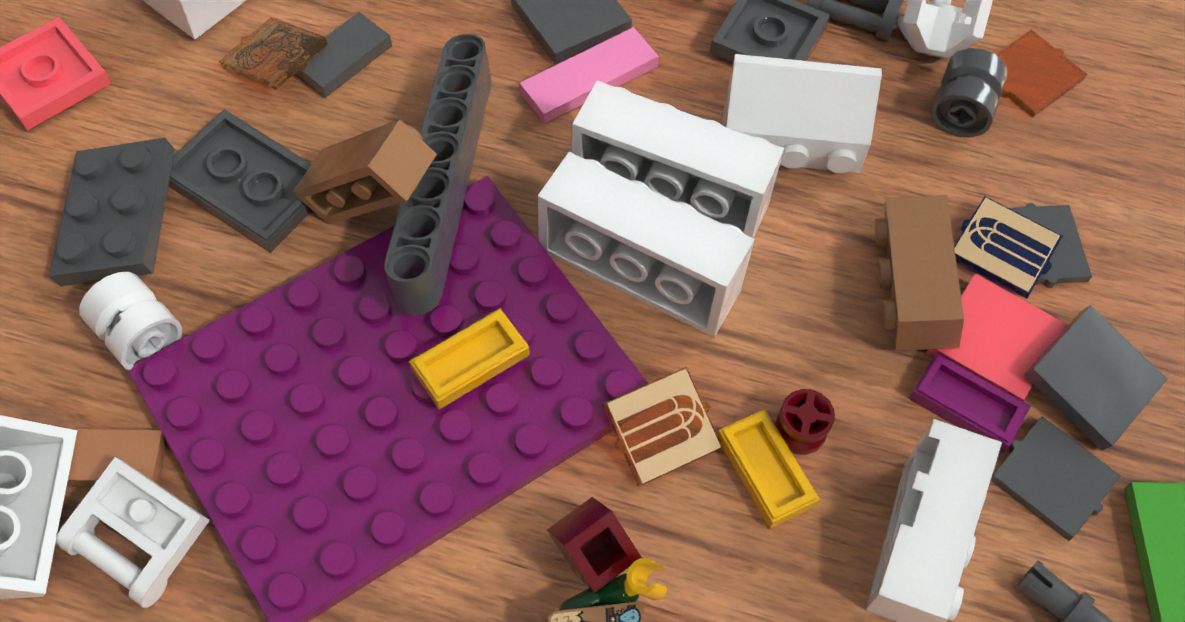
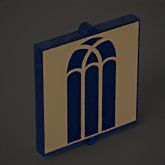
M984 196L971 219L964 220L960 227L962 234L954 245L956 262L1027 299L1041 274L1048 273L1052 267L1049 260L1063 236Z

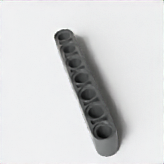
M460 34L452 37L443 48L420 132L423 141L437 155L407 202L400 204L385 259L384 269L395 303L399 310L409 315H423L432 311L442 298L492 82L485 42L481 37L474 34Z

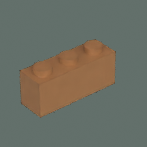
M398 119L322 149L292 193L326 223H335L407 202L437 154L423 141L422 135L415 128Z
M947 195L886 198L884 218L875 219L876 248H885L886 258H879L880 288H889L890 299L883 300L884 330H893L895 350L957 349L960 347L964 313Z

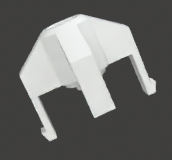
M908 0L904 16L899 15L897 26L915 52L950 59L956 52L968 48L983 38L993 0H966L964 10L960 7L952 6V0H930L927 3L926 0Z

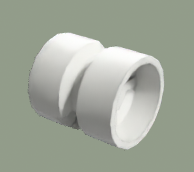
M129 271L114 273L94 284L84 295L79 305V315L100 340L105 341L109 351L127 370L133 368L135 363L179 341L182 337L180 322L163 303L157 301L155 295L136 274Z

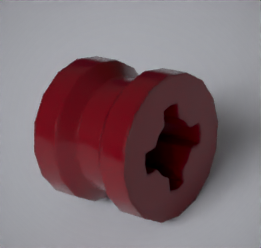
M800 389L792 392L785 398L774 425L792 453L808 455L816 452L823 446L835 421V412L830 400L822 393L812 389ZM796 421H798V422L801 424V428H800V429H799V427L796 425V423H795Z

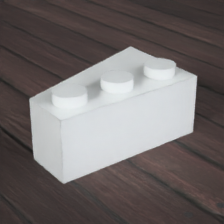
M936 419L932 421L905 461L866 611L896 622H946L947 620H955L961 607L964 593L963 588L958 585L963 569L969 564L974 551L975 529L985 502L1002 442Z

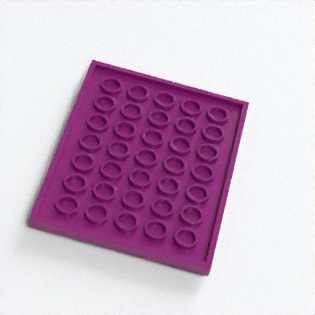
M488 176L467 187L442 298L432 311L423 315H409L399 310L395 303L384 269L386 255L394 230V226L135 363L133 368L127 370L268 622H309L617 429V424L607 403L649 385ZM500 308L528 344L530 355L439 410L412 372L409 361ZM648 408L617 421L618 426L620 427Z

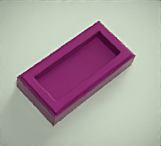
M938 353L934 355L909 397L913 402L959 428L1002 442L1000 452L1002 453L1010 446L1031 405Z

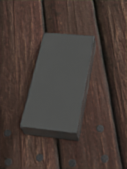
M358 12L321 40L320 43L325 45L304 64L301 61L305 57L294 65L301 67L293 70L298 77L326 98L392 47L391 36Z

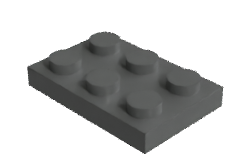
M166 138L76 151L49 277L57 284L67 286L96 282L117 272L129 271L137 276L153 274L175 150Z

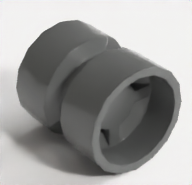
M967 48L951 56L931 109L932 119L939 128L949 134L969 138L980 136L989 130L1008 76L1007 66L1003 60L994 53L979 48Z

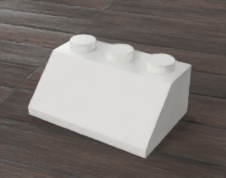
M735 54L722 125L752 137L763 138L771 144L783 147L784 151L780 165L792 169L801 167L822 169L835 173H860L871 146L882 68Z
M0 415V600L43 597L46 594L77 430Z

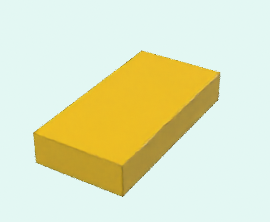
M499 308L410 360L409 363L412 372L440 410L528 357L530 351L528 344Z
M765 409L718 430L717 439L769 529L817 507L820 501L818 495Z

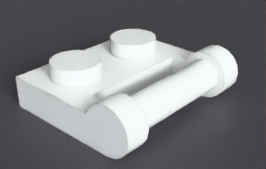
M115 457L60 529L56 537V545L69 555L80 554L126 587L129 590L130 599L141 607L148 608L161 597L166 589L167 579L210 520L125 461ZM100 520L152 556L144 569H141L94 535L95 526Z

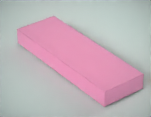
M632 27L520 82V94L545 124L583 105L596 81L619 87L657 68L659 56L638 31Z

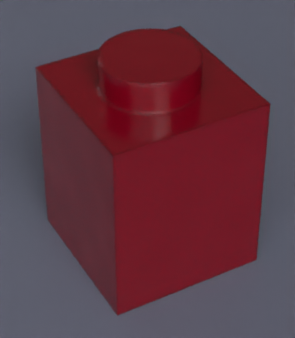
M593 497L547 529V532L575 574L594 593L629 568L634 561L642 558L612 510Z

